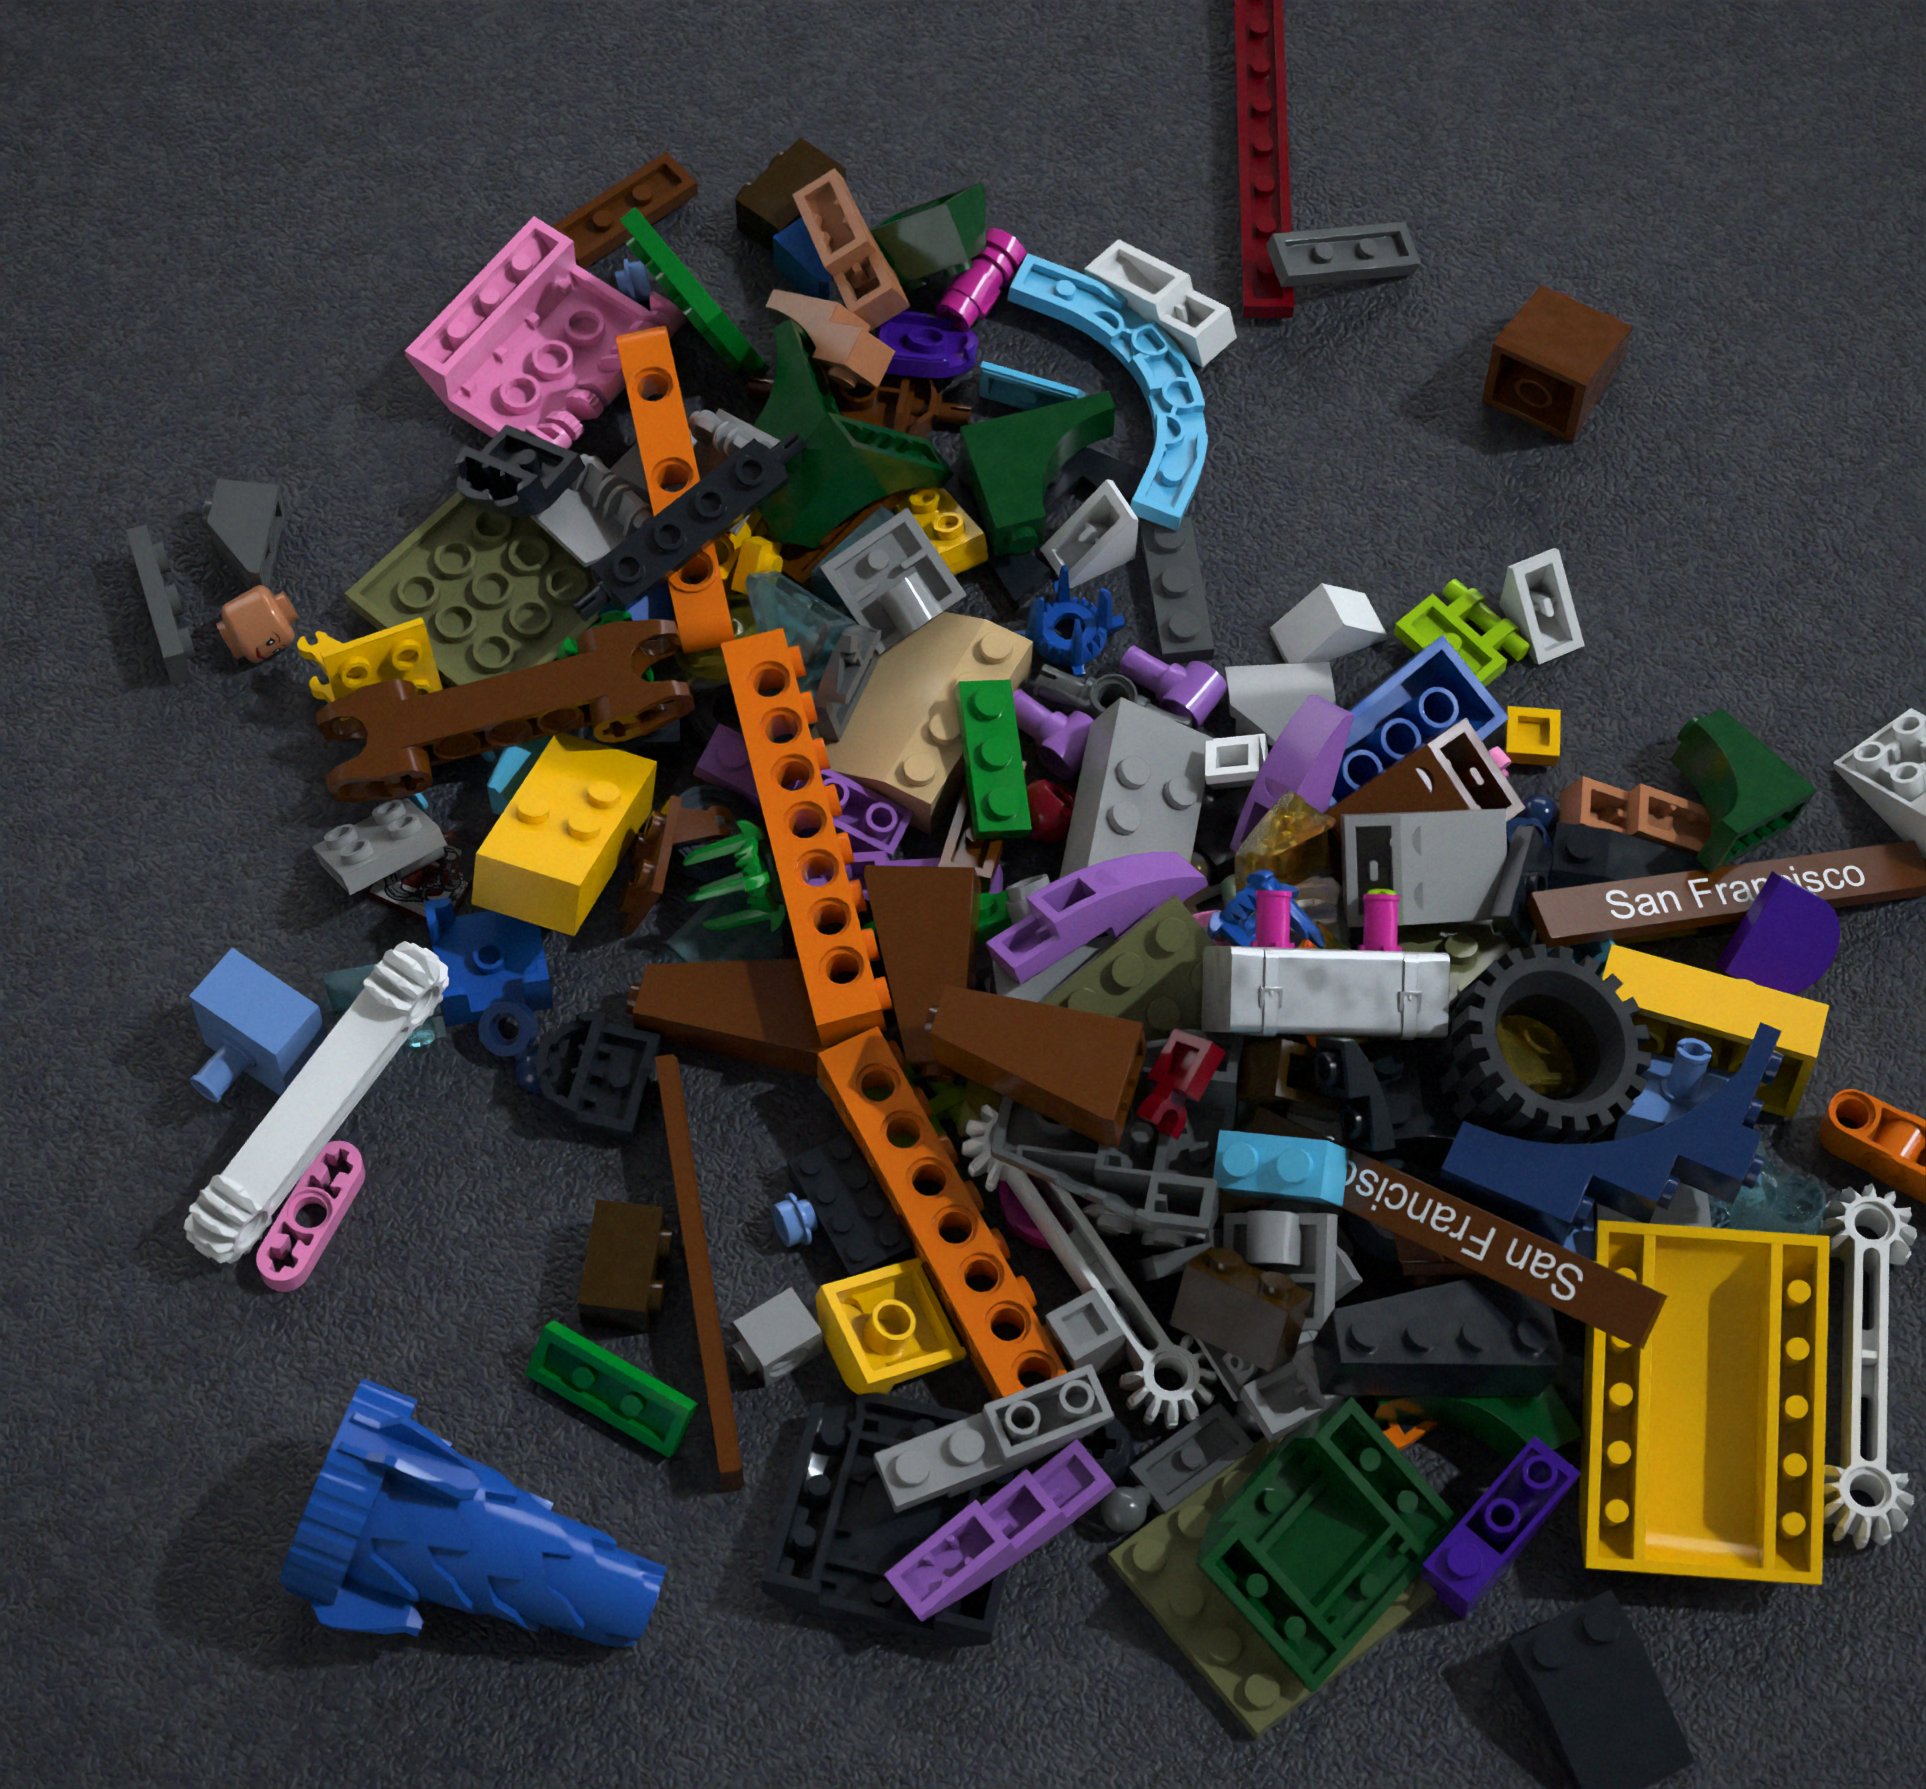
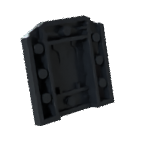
M881 1393L856 1395V1402L825 1408V1402L812 1404L762 1577L761 1591L791 1609L963 1648L991 1644L1010 1567L922 1622L884 1574L973 1501L977 1500L982 1506L1026 1469L1033 1475L1036 1461L951 1498H948L946 1493L895 1513L875 1465L874 1454L975 1414Z

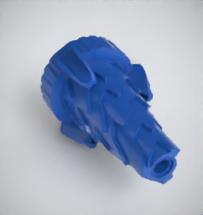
M366 1379L361 1380L316 1481L278 1583L284 1585V1591L310 1601L319 1625L334 1630L377 1634L405 1632L418 1637L424 1621L412 1602L415 1601L436 1603L467 1613L490 1614L534 1632H540L544 1625L559 1632L571 1634L605 1646H635V1643L641 1639L656 1604L667 1569L666 1566L616 1547V1540L601 1530L551 1511L553 1502L515 1487L499 1471L460 1455L451 1448V1442L438 1437L424 1426L412 1420L418 1400Z

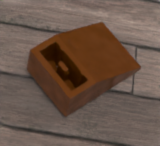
M1464 718L1430 737L1323 812L1321 816L1341 844L1340 814L1506 809L1507 822L1524 810L1525 806L1467 718Z

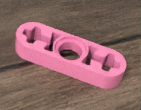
M332 1141L325 1145L298 1181L259 1247L256 1256L257 1266L262 1280L271 1289L287 1292L295 1290L305 1283L357 1195L365 1179V1168L361 1154L354 1145L345 1141ZM342 1160L347 1161L350 1173L339 1172L330 1185L333 1197L336 1198L333 1199L325 1191L331 1179L327 1166L329 1164L339 1166ZM308 1204L323 1206L327 1210L325 1220L319 1226L313 1228L300 1226L295 1219L298 1211L303 1206ZM286 1233H290L297 1240L292 1250V1257L296 1266L294 1268L284 1266L278 1273L275 1270L272 1259L274 1257L284 1259L287 1256L292 1243L289 1235Z

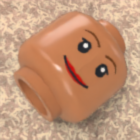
M258 585L224 604L221 609L223 620L216 625L237 660L245 656L250 662L258 663L289 646L294 641L295 632L291 623L298 620L299 616L284 592L274 596L269 588Z

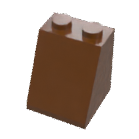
M1541 285L1494 341L1482 402L1573 443L1625 357L1633 326L1622 322L1610 313H1602L1584 305L1566 293L1556 292Z

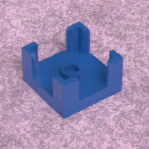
M451 898L424 901L433 953L439 956V960L448 966L447 976L449 977V984L442 992L443 1000L440 1002L446 1027L478 1022L483 1012L489 1006L501 1001L516 1000L522 1002L533 1012L554 1008L539 925L495 911L455 917Z

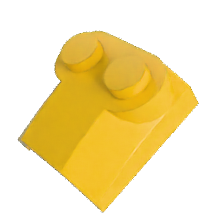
M920 1257L821 1285L815 1295L818 1326L822 1330V1336L845 1384L858 1395L867 1393L887 1394L896 1383L964 1359L967 1355L964 1346H960L922 1268L923 1263Z

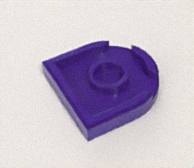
M903 311L878 326L876 338L895 351L885 374L922 378H946L962 374L974 366L978 350L977 336L970 329L965 333L955 328L954 319L949 317Z
M1772 871L1717 961L1716 966L1738 979L1750 980L1763 987L1788 994L1800 992L1815 983L1831 965L1840 941L1838 917L1834 909L1824 899Z

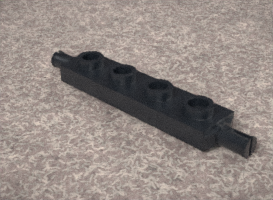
M794 430L771 449L758 442L755 438L593 564L591 566V575L596 587L572 604L575 612L578 615L580 614V618L584 622H587L589 618L608 603L623 612L628 611L786 486L789 476L784 465L807 448L804 440L801 437L798 439L799 434Z

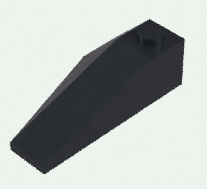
M1557 822L1551 841L1553 862L1548 876V890L1707 868L1697 861L1694 855L1612 829ZM1742 921L1613 939L1617 946L1641 942L1642 947L1658 945L1661 939L1691 935L1698 939L1732 934L1736 932Z

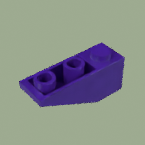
M1534 1436L1423 1563L1421 1577L1432 1586L1441 1601L1465 1620L1505 1574L1578 1479L1580 1472L1539 1438Z

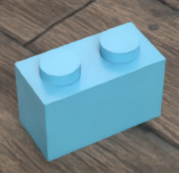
M1219 1130L1213 1179H1218L1219 1190L1235 1196L1342 1207L1350 1150L1327 1140Z

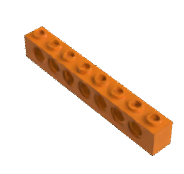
M783 628L720 643L822 1047L841 1043L876 1026L879 1027L881 1032L887 1031L882 1011L893 1009L885 976L874 979L870 962L880 960L872 927L863 930L860 927L857 914L868 910L860 879L849 881L845 865L853 864L855 860L847 831L836 834L832 819L843 814L835 784L828 786L823 784L820 771L830 769V764L823 737L812 739L808 724L819 721L811 690L803 693L799 691L796 678L807 676L799 645L788 647ZM771 688L783 689L778 695L773 697L761 696ZM783 734L795 736L786 743L779 744L773 742L775 738ZM801 780L807 782L799 790L790 791L784 789L793 781ZM813 827L819 829L817 834L809 838L796 836L805 828ZM818 875L832 877L828 883L822 886L808 884L812 878ZM830 923L845 925L840 932L833 935L820 933L822 928ZM851 971L857 973L856 978L846 984H838L832 981L841 972Z
M876 1026L818 1053V1077L848 1132H851L913 1243L915 1257H920L923 1263L922 1268L993 1401L1027 1389L1018 1380V1377L1025 1372H1038L1047 1381L1066 1374L1067 1371L1059 1356L1063 1355L1062 1346L1047 1326L1041 1325L1032 1308L1037 1306V1302L1026 1278L1023 1275L1015 1278L1006 1261V1259L1010 1258V1252L1001 1232L996 1227L989 1230L980 1212L984 1210V1205L976 1186L971 1180L963 1182L954 1166L958 1163V1157L952 1142L945 1133L937 1135L928 1118L933 1113L925 1093L919 1086L911 1088L903 1071L907 1070V1064L898 1044L894 1040L886 1042L879 1027ZM872 1087H882L891 1092L892 1095L884 1101H872L863 1092ZM894 1133H906L916 1138L917 1143L909 1148H898L892 1145L888 1138ZM932 1180L937 1182L943 1190L936 1195L926 1196L920 1194L914 1186L920 1181ZM957 1227L964 1230L969 1238L962 1243L952 1244L945 1241L940 1236V1233L946 1228ZM974 1275H984L989 1277L995 1286L989 1291L977 1292L972 1290L965 1281ZM1000 1323H1010L1021 1331V1336L1011 1341L1001 1340L994 1335L992 1328Z

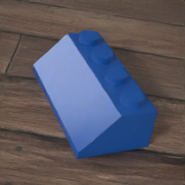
M1443 635L1417 652L1347 710L1354 714L1328 809L1430 737L1464 718H1467L1481 741L1509 719L1508 715ZM1322 816L1310 818L1311 821L1333 833Z

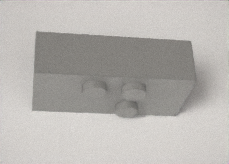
M1122 697L1090 723L1059 879L1103 861L1148 852H1177L1191 864L1206 782V741H1211L1213 738Z

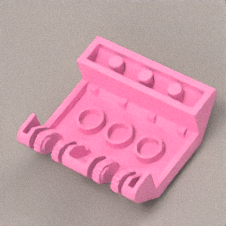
M533 216L405 350V356L451 412L488 436L494 438L507 424L569 449L572 445V440H577L584 433L583 425L579 420L597 418L604 411V407L608 406L626 387L615 336L666 325L668 336L671 338L685 324L686 317L678 306L655 291H652L649 295L651 311L582 269L576 265L574 241Z

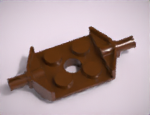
M823 365L827 376L829 369ZM884 374L878 388L869 386L873 390L869 396L855 398L846 392L847 387L839 385L827 377L840 416L925 438L933 430L934 424L939 425V422L961 426L970 425L972 405L966 406L942 402V395L937 394L932 378ZM750 375L748 397L768 399L775 379Z

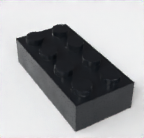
M850 1131L787 1160L788 1175L801 1199L806 1198L811 1203L817 1217L818 1230L845 1278L914 1259V1245Z

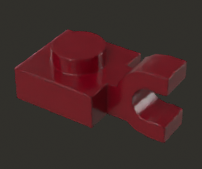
M1174 1028L1147 1077L1156 1084L1153 1093L1143 1101L1136 1115L1143 1120L1156 1124V1130L1161 1134L1178 1140L1187 1118L1184 1105L1186 1098L1199 1102L1226 1052L1211 1041Z

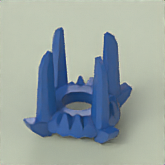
M1063 565L1060 569L1059 581H1054L1056 600H1051L1045 604L1043 597L1034 600L1030 606L1027 629L1014 631V633L1033 641V648H1036L1042 657L1048 659L1053 664L1070 667L1073 676L1083 677L1086 675L1084 664L1099 655L1106 644L1107 636L1121 630L1125 626L1123 614L1113 617L1111 593L1105 588L1099 589L1097 608L1092 602L1089 604L1084 597L1081 599L1070 597L1069 571L1067 565ZM1061 620H1075L1071 639L1061 638L1056 633L1054 628ZM1080 623L1083 625L1085 629L1083 634Z
M1257 870L1251 873L1246 878L1248 884H1246L1244 889L1239 891L1235 899L1229 901L1226 908L1221 912L1216 910L1208 922L1207 934L1212 940L1219 935L1222 939L1228 941L1231 946L1250 947V942H1255L1256 912L1250 916L1256 910L1255 891H1292V897H1290V927L1304 940L1309 939L1319 949H1323L1325 945V940L1320 930L1293 900L1298 897L1300 890L1292 885L1279 883L1276 878L1272 877L1274 873L1269 870Z

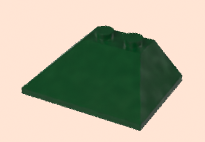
M1345 1397L1283 1438L1208 1521L1195 1565L1309 1692H1315L1421 1572L1423 1563L1461 1520L1352 1397Z

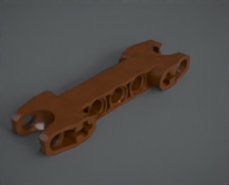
M663 619L616 621L593 627L581 633L576 639L578 651L576 656L418 696L417 688L412 682L402 679L387 680L361 687L325 705L315 713L317 726L320 728L325 739L337 741L350 739L367 740V744L359 756L334 767L331 772L325 775L327 788L334 801H391L423 792L429 788L433 782L430 767L590 725L593 727L594 736L604 742H619L647 735L662 726L682 718L695 709L693 696L687 682H678L676 680L647 682L641 679L650 665L673 655L682 647L675 621ZM662 637L661 639L649 640L651 638ZM675 700V701L670 702V703L662 704V703L667 702V701ZM340 718H349V719L342 720V721H335V720H338V719H340Z

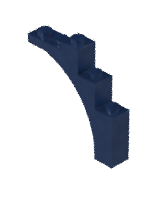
M1760 1022L1740 1070L1718 1092L1680 1118L1651 1131L1631 1137L1592 1144H1552L1532 1142L1501 1135L1463 1121L1441 1168L1437 1188L1563 1246L1571 1227L1583 1230L1594 1202L1642 1223H1650L1657 1206L1668 1210L1678 1184L1681 1182L1734 1205L1741 1186L1753 1190L1766 1159L1755 1154L1763 1134L1753 1130L1764 1101L1754 1098L1760 1082L1771 1086L1784 1057L1783 1054L1774 1051L1782 1031Z

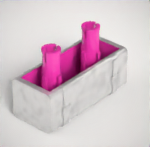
M1257 890L1255 891V942L1251 941L1250 947L1206 946L1204 948L1201 1020L1203 1031L1234 1032L1235 1035L1275 1036L1276 1034L1371 1036L1372 1039L1414 1040L1415 1037H1447L1450 957L1448 953L1402 951V946H1397L1398 901H1400V895L1363 894V945H1358V950L1294 948V943H1289L1290 897H1292V891Z

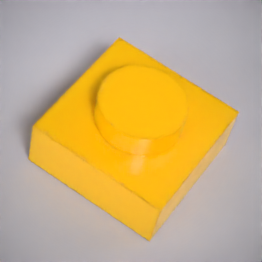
M767 534L743 539L731 589L749 596L771 590V586L777 582L782 571L783 559L779 556L782 543Z
M1508 706L1506 714L1509 719L1505 721L1504 753L1511 760V763L1557 766L1560 757L1561 710Z

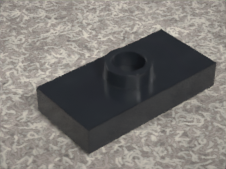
M1517 826L1514 831L1491 912L1492 919L1511 948L1529 947L1535 925L1526 906V901L1532 892L1546 891L1549 888L1548 876L1553 856L1535 826Z

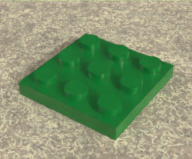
M634 207L623 216L620 221L632 234L625 241L626 245L649 270L656 281L731 370L736 373L743 367L749 375L762 377L769 371L770 367L638 209Z

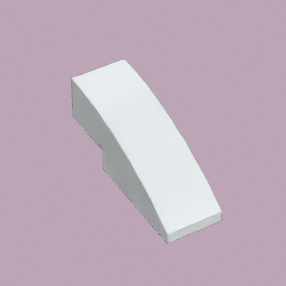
M1119 239L1084 268L1086 276L1103 283L1128 299L1127 306L1148 323L1156 321L1175 341L1183 355L1201 367H1204L1237 338L1229 307L1193 290L1189 274Z

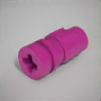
M989 228L986 231V250L971 259L973 264L971 269L959 273L945 290V295L935 307L937 315L954 319V327L963 332H967L976 319L980 318L983 320L1001 296L1002 292L998 289L1006 287L1011 282L1027 255L1021 243L1011 234L1001 229Z

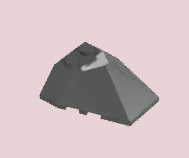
M1193 1029L1180 1030L1211 1041L1226 1053L1199 1102L1186 1098L1184 1105L1187 1118L1178 1140L1161 1134L1156 1130V1124L1143 1120L1136 1115L1143 1101L1153 1093L1156 1084L1147 1077L1169 1039L1167 1038L1146 1042V1057L1118 1149L1107 1147L1003 1095L990 1150L991 1157L1149 1227L1209 1235L1219 1217L1224 1191L1218 1189V1179H1213L1219 1130L1235 1131L1239 1105V1100H1236L1243 1044L1245 1043L1244 1036Z

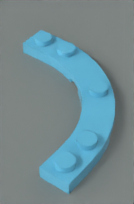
M1027 253L1010 286L1007 300L1058 319L1088 334L1105 346L1129 370L1147 401L1154 430L1152 457L1133 496L1130 507L1136 516L1177 531L1197 487L1208 443V434H1206L1203 414L1205 402L1198 380L1188 360L1175 341L1156 321L1148 323L1127 306L1128 299L1119 292L1074 270Z

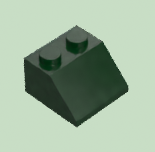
M982 182L899 211L869 228L885 259L894 270L904 293L928 284L930 281L927 275L942 270L945 278L971 269L973 267L971 259L986 250L985 190Z

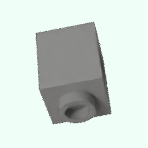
M792 1287L733 1322L735 1344L731 1346L732 1353L741 1369L747 1375L755 1372L765 1387L823 1353L822 1330Z
M1096 1288L1045 1315L1047 1328L1063 1348V1355L1059 1356L1067 1373L1092 1364L1098 1376L1126 1360L1124 1333Z

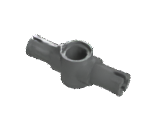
M1044 664L1041 669V675H1038L1033 689V696L1081 711L1093 720L1106 710L1103 706L1113 704L1122 697L1190 728L1193 723V719L1173 714L1150 704L1149 698L1137 694L1136 686L1130 679L1119 674H1107L1098 679L1089 677L1086 680Z

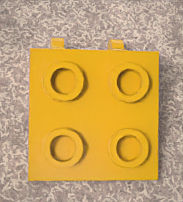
M422 617L344 644L328 637L326 633L321 631L315 632L318 641L315 645H309L304 636L300 637L297 642L301 657L307 660H314L328 676L329 683L326 685L320 684L317 676H313L309 682L312 695L317 699H324L328 703L342 698L361 687L394 679L412 682L417 688L418 696L443 690L425 622ZM340 718V721L346 720V719H349V718Z

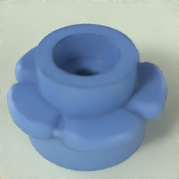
M624 259V270L615 272L619 292L637 303L650 300L649 295L652 292L646 267L641 261L629 263L628 259Z
M793 1193L785 1194L786 1200L771 1206V1214L776 1231L781 1241L787 1247L800 1242L801 1244L809 1245L812 1240L811 1232L818 1229V1221L814 1209L808 1199L805 1198L798 1201Z

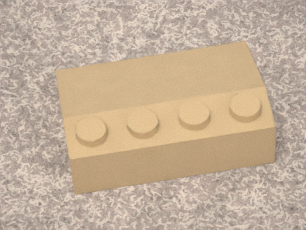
M941 612L880 655L876 651L879 660L840 741L823 739L830 769L913 811L914 814L908 825L931 835L966 779L954 693L958 681L1011 679L1012 693L1022 689L1031 675L1033 641L987 619ZM815 724L810 732L812 739L820 738Z

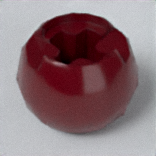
M1046 779L1035 780L1026 787L1032 826L1028 837L1035 842L1041 839L1050 843L1049 845L1061 844L1068 838L1076 795L1060 782L1054 785L1046 781Z

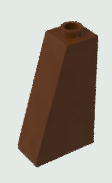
M865 865V883L906 1060L914 1073H921V1079L931 1082L954 1081L955 1074H962L936 1062L932 1041L930 1038L925 1037V1023L931 1005H939L945 985L975 990L982 882L974 867Z
M799 958L647 964L642 983L633 982L628 995L626 1013L633 1015L634 1028L661 1034V1041L668 1044L818 1077V1053L836 1045L822 1047ZM841 972L832 981L838 984L849 983L854 980L853 972Z
M945 985L939 1005H931L925 1023V1037L930 1038L932 1041L936 1062L1107 1147L1118 1149L1147 1053L1142 1022Z

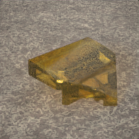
M1287 790L1255 826L1235 854L1236 894L1248 884L1246 878L1257 870H1269L1274 873L1272 877L1276 878L1279 883L1295 886L1331 868L1327 830L1334 826L1336 820L1306 803L1305 799L1296 793Z

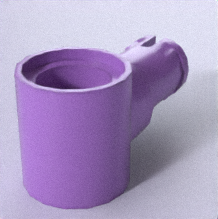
M1134 645L1126 651L1119 665V675H1123L1132 682L1155 693L1160 709L1193 719L1191 728L1194 730H1198L1228 689L1224 678L1208 664L1200 661H1191L1186 667L1177 663L1170 666Z
M1016 690L1013 692L1017 727L1035 739L1034 743L1037 747L1038 756L1051 773L1064 781L1073 780L1081 772L1090 723L1094 720L1081 711H1074L1068 717L1060 711L1053 713L1027 695L1023 690Z

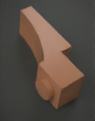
M835 168L792 194L825 269L834 277L847 309L871 325L868 332L910 307L894 270L888 264L867 227L844 178Z
M773 289L765 307L785 321L793 320L801 329L808 333L816 347L812 358L829 369L827 373L829 379L850 389H854L857 383L876 388L879 387L895 351L868 332L871 325L838 302Z
M1582 776L1560 793L1558 822L1612 829L1694 856L1698 855L1711 836V821L1706 806L1641 783L1628 792Z

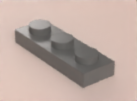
M1405 222L1275 233L1271 235L1266 244L1281 287L1414 275L1421 264Z
M1191 516L1183 517L1177 531L1151 521H1140L1139 536L1161 661L1166 664L1212 660L1214 657V644Z
M146 524L127 529V536L171 685L192 680L186 660L196 657L188 626L180 629L176 627L174 617L184 614L175 584L164 586L161 574L171 572L163 542L152 544Z

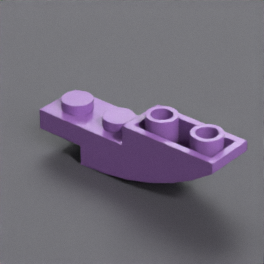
M1309 695L1292 716L1264 761L1239 817L1230 845L1232 850L1242 855L1238 873H1245L1249 876L1257 870H1269L1274 873L1272 877L1276 878L1279 883L1289 885L1290 882H1293L1310 818L1319 817L1328 810L1353 722V713L1318 695Z
M719 723L696 765L693 775L715 786H720L736 793L749 805L755 816L765 820L744 735ZM831 769L820 771L824 786L835 784L843 815L832 818L836 834L847 831L852 852L886 851L888 858L891 859L914 812ZM801 780L793 781L784 789L790 791L799 790L807 782ZM809 827L801 830L798 834L809 838L817 834L819 829Z
M1148 852L1103 861L1073 872L1027 896L1026 899L1032 914L990 939L986 944L992 959L1021 985L1079 947L1087 944L1104 931L1116 940L1173 893L1181 902H1184L1187 898L1208 886L1206 877L1177 852Z

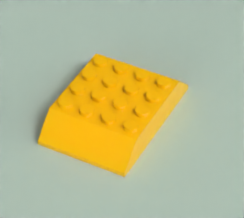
M1606 1220L1597 1221L1594 1236V1261L1668 1296L1644 1349L1637 1348L1589 1324L1585 1325L1582 1432L1584 1436L1581 1439L1579 1526L1584 1569L1814 1586L1822 1585L1830 1236Z

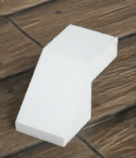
M1265 733L1215 738L1211 741H1206V784L1213 789L1253 786L1268 756Z

